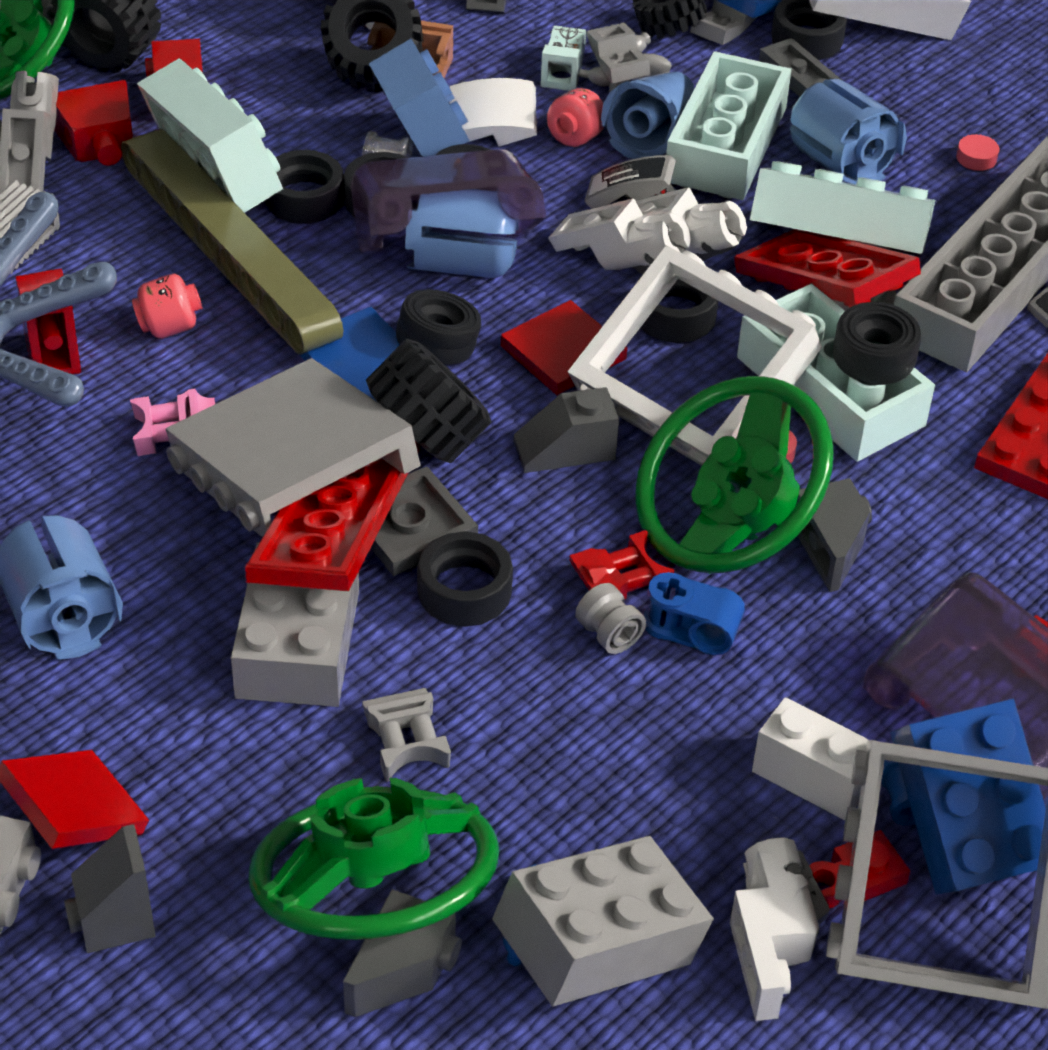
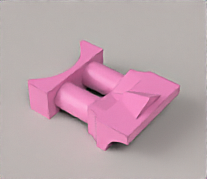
M189 389L185 393L177 395V401L157 405H151L149 396L131 399L130 403L135 419L144 423L142 429L133 436L137 456L155 454L156 443L169 441L165 428L215 405V399L203 397L195 389Z

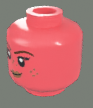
M584 88L573 89L556 98L549 106L547 112V125L550 133L558 142L570 147H577L592 140L604 129L601 122L603 101L596 93Z
M169 274L141 284L137 292L138 297L132 299L134 312L144 333L150 331L158 339H164L191 330L196 324L195 311L203 309L195 284L185 285L183 279L177 274Z

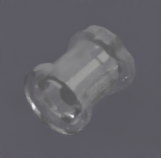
M369 131L365 139L362 156L376 152H391L411 158L412 139L405 136L401 140L380 137L377 132Z

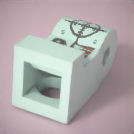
M553 27L549 44L545 45L542 52L540 87L568 91L576 89L579 80V70L583 66L582 60L586 43L585 29ZM563 71L570 73L571 77L557 78L552 74Z

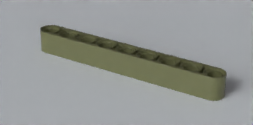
M162 128L121 143L122 157L130 174L296 353L302 355L343 337V324L334 305Z

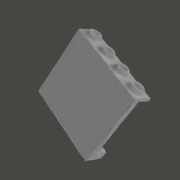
M313 358L165 428L171 446L167 448L166 452L174 470L178 474L184 473L188 476L200 492L206 491L215 498L223 511H231L239 518L242 525L248 531L254 530L261 537L264 536L272 522L270 514L380 458L403 474L420 467L412 425L384 408L381 404Z

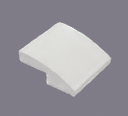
M489 78L450 86V90L455 97L450 103L457 100L469 121L462 125V128L470 141L493 135L500 147L537 135L536 87L533 81L513 78Z

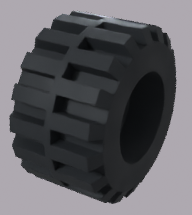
M58 0L51 1L53 7L50 9V18L53 20L56 16ZM75 0L72 22L62 46L67 47L71 51L70 55L74 59L79 58L83 61V65L90 69L95 66L98 72L104 73L108 70L112 73L120 72L123 68L126 70L151 45L152 41L157 38L156 35L161 28V24L158 22L161 18L160 9L155 7L157 0Z
M332 0L334 6L326 5L324 9L325 20H321V32L328 63L332 70L336 69L337 76L343 82L349 78L350 85L353 88L359 90L361 84H365L368 92H376V86L380 85L369 63L412 38L418 51H423L422 43L424 42L421 19L418 9L414 7L413 0ZM370 22L384 23L396 32L393 39L386 46L376 50L358 48L350 42V39L356 29Z
M406 338L366 379L370 393L375 400L384 408L411 424L415 441L441 461L452 463L492 422L487 409L479 399L434 354L417 341Z

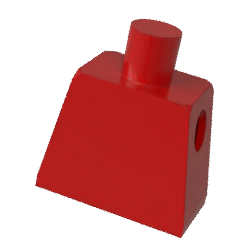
M126 80L58 92L54 131L76 161L86 162L98 159L101 164L106 166L114 165L120 161L122 157L121 143L133 138Z

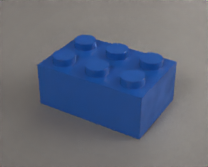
M1014 699L909 724L890 732L893 744L1033 766ZM898 762L935 895L956 892L1037 870L1046 811L1039 784Z

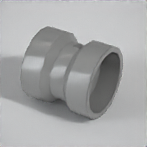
M602 583L592 588L583 596L576 608L575 617L586 630L596 631V639L599 644L611 654H618L629 649L638 641L646 628V619L635 606L626 605L623 594L611 583Z

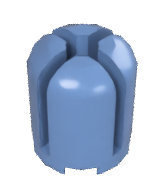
M840 79L824 80L823 83H815L807 88L793 106L790 117L792 123L790 132L797 148L827 170L844 174L843 181L857 185V180L860 177L882 181L887 177L882 172L891 164L896 153L902 156L907 140L905 124L897 118L893 111Z
M415 183L413 189L421 190L418 209L408 210L405 250H414V262H411L406 268L409 270L486 278L503 276L515 259L518 240L501 236L436 230L433 227L490 234H515L519 230V213L512 197L504 192Z
M59 515L41 516L43 533L52 551L48 555V561L31 521L27 520L15 526L0 545V584L19 630L30 649L31 644L38 650L54 653L56 659L59 660L81 657L102 646L99 639L111 629L116 617H118L119 621L122 619L123 602L87 529L76 521ZM67 607L71 619L64 620L61 611Z

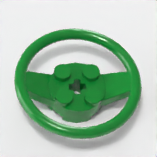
M1 0L0 100L11 95L16 72L26 71L27 76L35 78L37 77V72H42L46 66H50L70 28L75 0H58L53 25L42 14L41 0Z
M746 376L714 384L686 400L659 427L644 453L638 471L635 491L636 511L642 530L648 531L647 539L659 554L675 565L687 570L708 574L733 572L753 566L768 559L787 546L801 533L816 513L825 496L832 474L833 441L828 422L822 410L800 388L786 381L765 376ZM741 396H749L736 439L732 436H724L718 439L712 447V453L699 470L691 496L702 512L678 544L662 527L655 507V483L663 457L682 429L699 414L723 401ZM791 407L806 422L813 444V464L810 478L797 505L800 486L795 480L794 469L786 458ZM774 523L778 525L775 530L759 541L732 551L744 540L757 539L756 533L765 531Z
M358 778L331 787L317 797L315 804L294 813L274 827L263 838L251 858L248 881L253 897L261 909L280 924L295 931L322 938L344 940L389 937L435 924L472 902L488 885L495 873L499 859L498 839L488 820L480 814L478 806L472 802L469 804L464 803L462 797L455 792L444 795L418 790L413 784L398 778H389L390 787L373 786L364 788L363 779ZM312 829V834L302 841L272 880V868L279 854L292 841ZM468 832L476 844V857L467 874L447 891L423 903L398 911L361 916L333 915L310 910L346 877H349V882L353 887L361 889L372 888L379 885L383 881L384 876L403 870L410 865L424 862L430 856L428 835Z

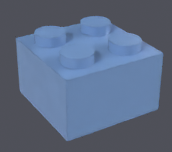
M411 38L369 63L390 104L427 165L431 163L432 158L439 151L470 141L462 128V125L469 121L457 100L449 104L455 97L441 72L435 74L439 69L427 49L419 52Z

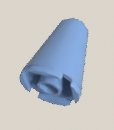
M668 72L629 80L615 87L605 99L601 113L602 126H606L611 137L609 142L613 148L631 159L665 154L667 151V141L695 89L692 81L683 73Z

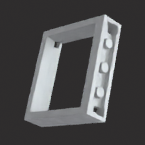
M868 740L867 750H856L851 784L861 785L858 808H847L843 841L853 843L850 866L839 865L835 899L844 900L841 924L834 922L830 924L826 957L836 958L835 969L838 974L1048 1009V796L1022 981L857 954L884 760L1048 786V768Z

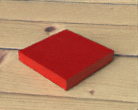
M569 300L501 334L500 346L554 394L558 395L575 386L567 371L603 326L572 300ZM627 346L610 367L627 359Z
M93 750L2 760L0 763L1 784L51 849L105 841L110 839L123 826L131 824L135 825L137 835H143L149 822L148 817Z

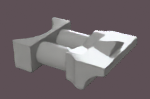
M426 688L362 701L368 726L378 736H381L384 749L380 750V765L385 781L388 782L389 778H392L399 768L414 761H430L445 768L450 767L451 750L446 736L436 737L430 718L433 713V696L431 692H427ZM411 728L416 742L405 744L401 729Z

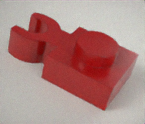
M882 830L874 832L864 901L908 883L910 869ZM848 842L835 847L831 862L817 861L809 865L816 883L822 882L830 886L821 891L829 909L841 902V900L835 899L839 865L850 866L853 843Z

